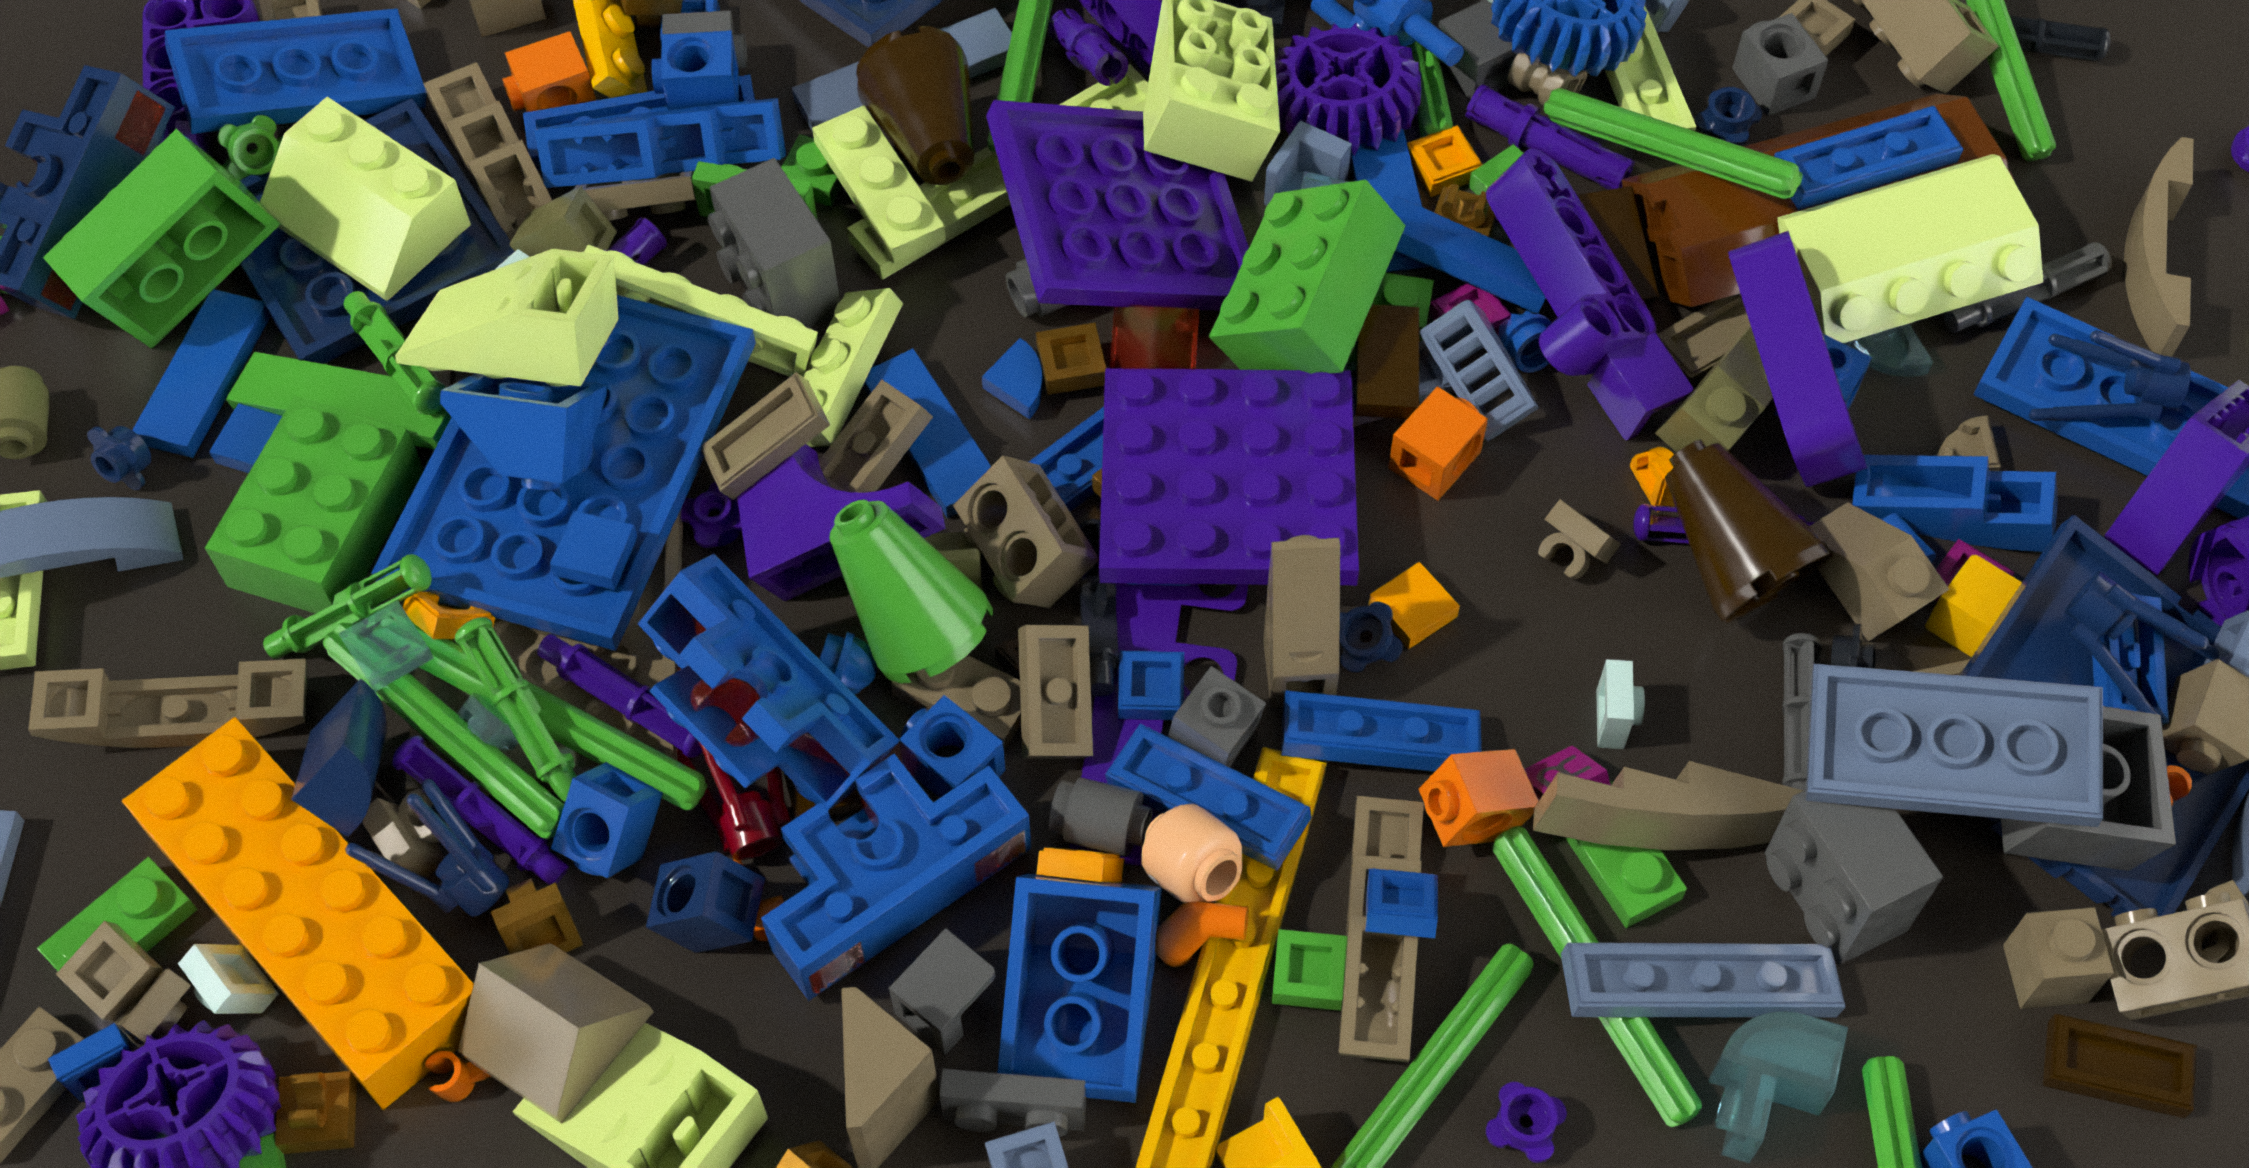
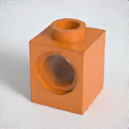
M570 31L505 52L512 76L503 78L502 81L514 112L525 109V112H532L596 101L588 69Z
M1437 386L1393 434L1388 468L1439 501L1481 453L1488 418L1480 414L1477 408L1469 401L1459 397L1455 398Z
M1515 749L1451 754L1418 789L1424 801L1426 812L1433 822L1443 847L1494 842V839L1504 831L1515 826H1522L1534 814V808L1539 802Z

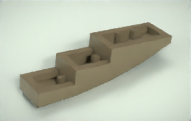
M475 62L425 82L424 87L474 188L511 241L525 216L529 212L552 201L523 141H519L500 101H496L478 63Z
M1691 761L1687 763L1676 780L1623 767L1611 786L1558 772L1534 808L1533 831L1597 844L1659 850L1732 849L1770 843L1792 796L1804 790Z
M1357 796L1346 926L1347 944L1338 1055L1409 1062L1418 937L1365 932L1366 895L1369 869L1421 873L1422 861H1420L1424 802Z

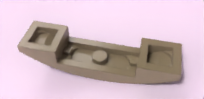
M2181 137L2169 149L2156 169L2133 214L2126 237L2124 252L2126 291L2136 324L2152 352L2170 357L2173 356L2190 327L2191 278L2166 274L2168 220L2173 221L2193 185L2194 139Z
M306 659L239 662L238 675L109 681L103 668L35 671L28 730L35 737L76 744L132 748L183 747L197 745L233 717H236L253 737L263 736L305 722L308 663Z

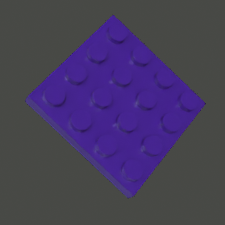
M993 100L986 118L1038 303L1220 311L1221 305L1228 296L1243 263V257L1249 249L1224 173L1144 151L1143 111Z
M1105 368L1099 557L1100 583L1268 585L1271 542L1287 541L1292 537L1300 535H1311L1319 539L1339 538L1340 585L1357 586L1359 559L1351 370H1343L1341 373L1315 372L1310 374L1301 370Z

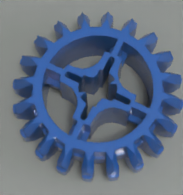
M1493 0L1491 23L1499 28V39L1504 42H1512V53H1525L1530 56L1531 65L1541 62L1550 66L1552 73L1557 68L1568 70L1574 77L1581 70L1586 71L1592 76H1598L1602 69L1615 71L1619 63L1627 62L1631 53H1634L1646 26L1644 22L1647 12L1644 10L1646 0Z

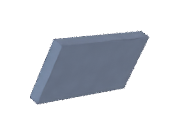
M1814 664L1811 676L1806 801L2098 827L2103 819V687Z

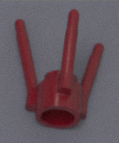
M699 742L707 765L724 801L720 808L707 788L699 803L717 830L724 852H730L735 860H747L759 857L777 848L783 842L780 828L791 822L784 802L782 770L777 766L767 773L769 802L762 800L760 793L757 791L737 795L729 775L717 765L713 755ZM678 749L677 761L697 771L690 759L683 754L682 750Z

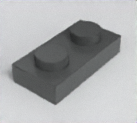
M943 1069L939 1097L944 1120H954V1124L959 1128L969 1131L986 1132L996 1129L997 1124L1025 1126V1130L1055 1122L1059 1137L1065 1136L1068 1130L1084 1131L1086 1112L1085 1080Z

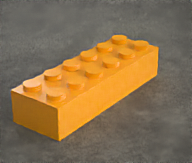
M233 717L124 798L122 802L175 868L240 944L243 945L246 951L346 1068L351 1071L381 1109L385 1110L431 1072L425 1067V1062L431 1055L440 1051L454 1053L459 1048L474 983L374 871L366 866V864L346 854L345 848L348 842L340 833L291 800L295 783L238 719Z

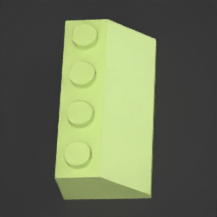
M1995 154L1777 217L1779 233L1789 230L1822 333L1841 343L2043 283L2039 225L2001 157Z

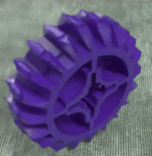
M1334 22L1330 30L1321 31L1316 27H1311L1307 38L1299 35L1292 36L1289 47L1278 48L1275 66L1280 129L1286 130L1288 135L1292 133L1301 120L1352 143L1351 153L1355 156L1360 144L1366 143L1371 149L1377 151L1382 138L1396 142L1401 129H1410L1414 115L1417 114L1418 106L1421 104V72L1419 71V63L1415 62V59L1412 57V49L1400 46L1398 35L1382 37L1378 27L1364 31L1360 30L1357 22L1351 28H1339Z
M202 1020L190 1032L185 1031L175 1023L165 1037L156 1039L147 1034L144 1046L134 1052L122 1049L121 1062L116 1067L98 1069L100 1085L83 1092L86 1103L85 1109L76 1115L80 1132L78 1136L81 1144L80 1150L91 1168H240L239 1163L244 1156L262 1154L260 1137L276 1131L274 1113L282 1106L279 1101L278 1084L275 1080L277 1075L269 1059L264 1057L259 1045L254 1041L252 1042L248 1034L240 1036L229 1024L215 1030V1028H212Z

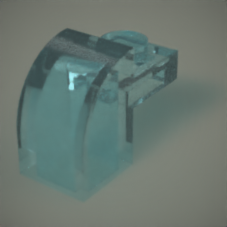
M1779 1011L1752 1018L1734 1032L1718 1058L1708 1081L1725 1087L1715 1123L1716 1128L1726 1130L1721 1155L1750 1163L1764 1141L1772 1101L1820 1115L1835 1092L1848 1027L1797 1012Z

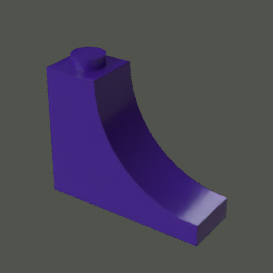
M2241 380L2236 381L2191 416L2104 535L2105 539L2156 576L2175 560L2201 524L2249 467V386Z
M807 444L737 496L749 579L783 601L792 599L843 575L829 536L835 525L834 519L845 506L854 501L884 502L923 538L946 529L942 507L910 482L866 493L846 492L831 488L820 468L817 452Z

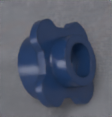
M1724 87L1713 91L1709 95L1708 107L1705 111L1699 112L1696 115L1695 124L1696 128L1703 133L1711 132L1719 139L1740 146L1748 141V130L1751 125L1760 122L1762 110L1746 91L1735 87Z
M116 426L108 433L101 427H94L87 433V437L94 448L90 458L91 463L101 477L113 483L121 480L132 490H139L145 485V478L140 472L151 463V453L146 443L138 434L124 426Z
M1373 602L1369 606H1360L1347 613H1340L1339 641L1343 648L1340 661L1347 671L1359 673L1364 670L1367 664L1379 660L1394 662L1400 657L1403 645L1401 640L1393 635L1390 625L1393 612L1387 604ZM1365 632H1370L1373 637L1371 641L1363 642L1361 641V635Z

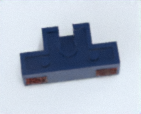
M84 65L59 118L22 109L5 147L23 157L32 159L38 166L34 178L28 185L19 181L16 183L17 188L0 182V228L5 229L0 240L1 290L38 309L75 320L83 302L43 257L159 145L164 138L166 125L175 108L173 105L122 73Z

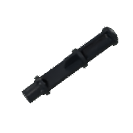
M2010 15L2022 50L2090 59L2093 61H2101L2108 53L2111 36L2109 30L2105 27L2099 28L2049 21L2041 18L2035 19Z
M1089 519L1081 523L1079 527L1098 557H1100L1101 519ZM1098 561L1079 579L1078 588L1081 626H1088L1091 694L1094 696H1107L1114 691L1113 671L1119 666L1116 615L1117 585L1116 583H1100Z

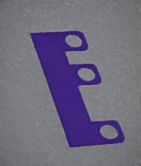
M1116 583L1119 658L1120 651L1184 652V667L1193 659L1209 658L1220 665L1224 675L1235 681L1237 659L1231 651L1224 648L1177 643L1176 636L1181 605L1235 611L1240 609L1246 602L1248 584H1237L1231 594L1221 598H1214L1204 594L1197 584H1191V586ZM1119 666L1113 671V693L1107 696H1095L1092 712L1093 756L1084 759L1081 776L1082 778L1107 783L1106 772L1139 724L1159 733L1162 732L1163 720L1118 719ZM1184 685L1185 701L1187 697L1190 695L1191 691L1188 690ZM1152 808V821L1162 814V812ZM1074 844L1069 846V849L1107 853ZM1134 845L1128 857L1120 856V858H1124L1123 864L1142 866V847Z

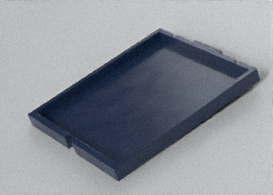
M2073 515L2060 525L1960 676L2094 686L2092 654L2085 646L2069 635L2078 622L2066 614L2065 609L2081 587L2098 571L2104 573L2131 594L2161 598L2162 612L2206 636L2209 644L2212 646L2221 627L2198 609L2192 615L2178 605L2182 598L2180 595L2077 516ZM2135 618L2133 621L2134 640L2139 644L2138 622ZM2164 635L2167 696L2169 699L2176 677L2203 666L2206 657ZM2139 667L2136 669L2137 687L2142 692L2141 671ZM2165 749L2166 766L2174 765L2181 767L2190 774L2192 779V788L2189 794L2177 801L2173 800L2172 816L2176 845L2129 871L2034 857L2028 858L2055 879L2062 876L2096 904L2105 902L2113 909L2110 914L2113 917L2125 912L2147 908L2157 909L2158 916L2173 914L2249 789V760L2206 775L2203 772L2185 767L2177 760L2176 755ZM1986 817L1993 822L1990 828L2002 837L2001 818Z

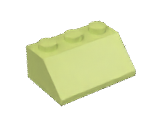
M329 97L323 99L284 133L260 201L281 223L278 228L386 301L393 297L471 225L455 179Z

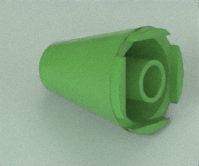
M857 500L845 506L834 519L835 525L830 532L829 539L874 661L887 679L898 683H910L911 680L906 673L925 669L929 677L935 676L965 658L981 642L987 632L981 621L985 613L990 616L993 614V607L987 600L985 593L882 501L868 502L867 500Z

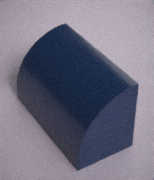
M362 679L347 692L311 731L291 800L347 837L360 825L369 809L387 734V717L383 704L375 691Z

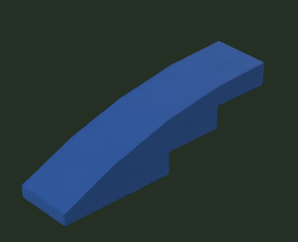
M778 98L648 112L549 126L534 130L543 182L546 188L657 178L667 173L695 171L698 161L723 165L768 161L772 158L781 160L787 156Z

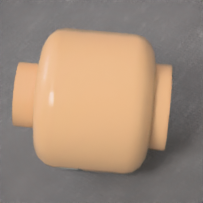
M1195 804L1179 805L1157 816L1148 826L1142 846V866L1153 881L1183 903L1217 901L1225 897L1239 881L1242 872V844L1232 829L1207 810Z

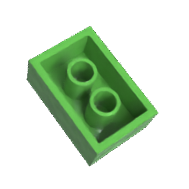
M175 129L72 230L67 232L43 258L83 303L153 349L281 223L242 182L178 129Z
M1367 180L1274 193L1272 200L1265 209L1264 217L1251 246L1243 257V263L1229 294L1221 305L1219 316L1209 338L1240 370H1301L1310 374L1315 372H1343L1406 225Z
M294 396L205 547L206 552L227 587L316 614L333 605L335 594L347 589L349 585L364 580L424 471L423 464L407 428Z

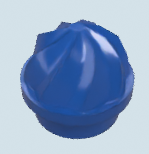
M1527 310L1523 314L1511 313L1510 319L1505 320L1499 325V338L1515 366L1523 372L1532 373L1543 369L1549 364L1539 346V336L1552 322L1544 315L1533 314Z
M850 632L846 633L845 638L831 633L827 634L819 660L853 694H858L875 679L877 674V666L869 645Z

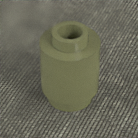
M8 366L0 369V456L7 459L26 458L40 452L47 444L50 393L44 384L42 376L27 367Z

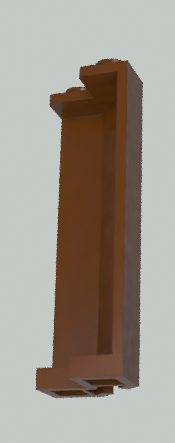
M1934 94L1743 146L1774 157L1775 153L1935 106L1963 147L1959 161L1865 191L1991 154L2001 157L2014 180L2011 171L2008 169L2007 158L1968 97ZM1680 164L1621 180L1623 187H1632L1645 240L1656 242L1665 299L1689 307L1740 294L1728 251L1779 234L1777 217L1798 211L1791 198L1782 199Z

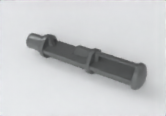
M2092 242L2081 249L2042 264L2043 283L1945 312L1944 322L1953 333L1972 325L1980 328L1988 326L1994 321L2018 312L2026 296L2038 302L2049 300L2062 292L2097 277L2107 275L2112 268L2110 252L2103 244Z
M1796 633L1788 636L1782 645L1784 651V702L1782 704V712L1784 714V778L1782 779V785L1806 790L1811 676L1813 665L1820 664L1822 642L1812 634Z

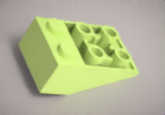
M1162 0L1143 110L1144 151L1253 181L1280 133L1272 18L1263 16L1249 8L1240 9L1214 0Z
M550 249L438 291L395 355L396 363L421 366L430 371L453 370L483 374L493 379L509 377L545 382L548 385L557 387L568 385L581 387L619 320L614 256Z
M647 1023L643 1024L562 1123L524 1098L512 1111L515 1116L587 1168H730L768 1119L756 1088L701 1050Z

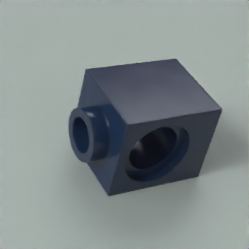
M717 851L661 864L646 928L694 953L751 942L765 878Z

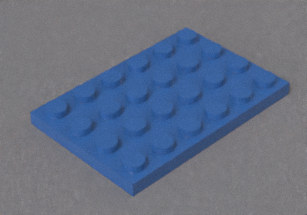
M617 295L619 320L584 382L607 385V392L583 471L560 484L558 489L537 490L521 485V478L499 475L451 417L371 574L373 575L389 567L406 555L414 554L421 557L428 564L432 574L431 585L423 592L437 594L439 596L438 603L464 610L474 606L490 612L497 619L617 651L704 459L701 451L702 445L715 435L755 347L756 341L753 329ZM573 510L634 524L638 537L615 590L554 576L550 562ZM398 568V569H396V570H394V571H392V572H390V573H388V574L382 576L381 578L375 580V582L378 581V580H380V579H382V578H384V577H386V576H388V575H390V574H392V573H394V572H396V571L399 570L400 568ZM410 587V588H408V589L402 591V593H405V592H407L408 590H410V589H412V588Z

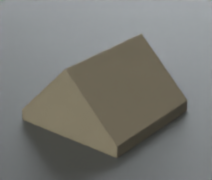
M549 943L479 963L458 1052L463 1058L562 1123L654 1011L642 1000Z
M857 987L842 988L846 1129L858 1168H878L940 1100L932 1049Z

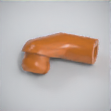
M1203 901L1182 903L1158 927L1155 952L1166 965L1181 967L1190 962L1192 955L1210 937L1245 941L1249 908L1248 906Z

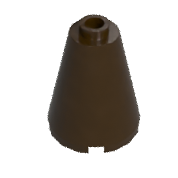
M918 26L920 33L905 36L901 35L900 30L888 33L872 44L858 62L856 76L858 78L857 91L859 99L921 179L933 185H947L956 182L970 171L974 163L969 65L963 48L950 33L931 26Z
M1702 439L1685 446L1669 459L1673 469L1667 473L1665 480L1714 613L1718 615L1722 623L1724 621L1726 623L1732 622L1778 597L1777 592L1793 581L1797 585L1832 558L1833 554L1827 547L1826 542L1720 443H1714L1706 447Z

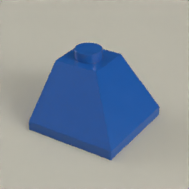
M475 373L442 389L440 404L499 475L521 478V485L527 488L553 490L560 488V484L583 471L606 399L607 385L583 382L581 387L572 385L557 387L540 381L509 377L493 379L483 374Z

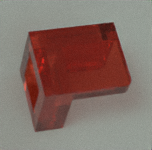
M1146 305L1114 306L1110 368L1195 369L1199 309Z

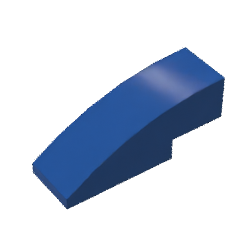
M1864 455L1868 469L1856 472L1852 505L1881 520L1892 513H1897L1917 534L1954 542L1960 539L1969 545L2043 552L2056 531L2058 507L2056 472L1990 471L1988 456Z

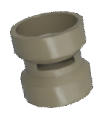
M1523 53L1517 54L1508 73V82L1525 93L1534 90V93L1538 95L1539 104L1544 106V103L1549 100L1551 91L1554 89L1563 88L1579 93L1588 73L1581 70L1574 77L1568 70L1557 68L1552 73L1550 66L1541 62L1531 65L1530 56Z

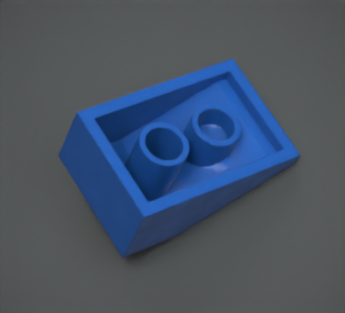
M1030 873L1016 877L997 1073L1085 1080L1087 1098L1136 1102L1156 961L1155 944L1160 922L1162 887L1119 882H1096Z

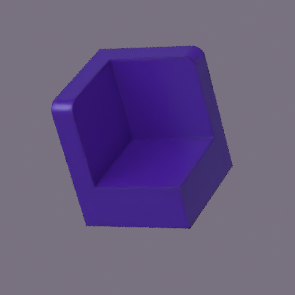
M1656 333L1606 353L1587 384L1624 440L1638 436L1653 413L1687 399L1693 391V386Z

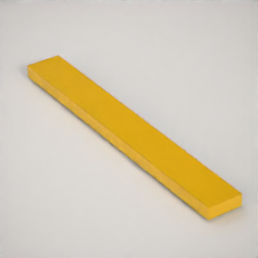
M1263 747L1253 779L1310 807L1311 817H1313L1327 763L1307 758L1281 756V751ZM1312 818L1278 871L1242 854V872L1239 881L1225 897L1216 901V903L1248 906L1249 919L1245 941L1210 937L1202 946L1135 1168H1212L1276 946L1278 929H1281Z

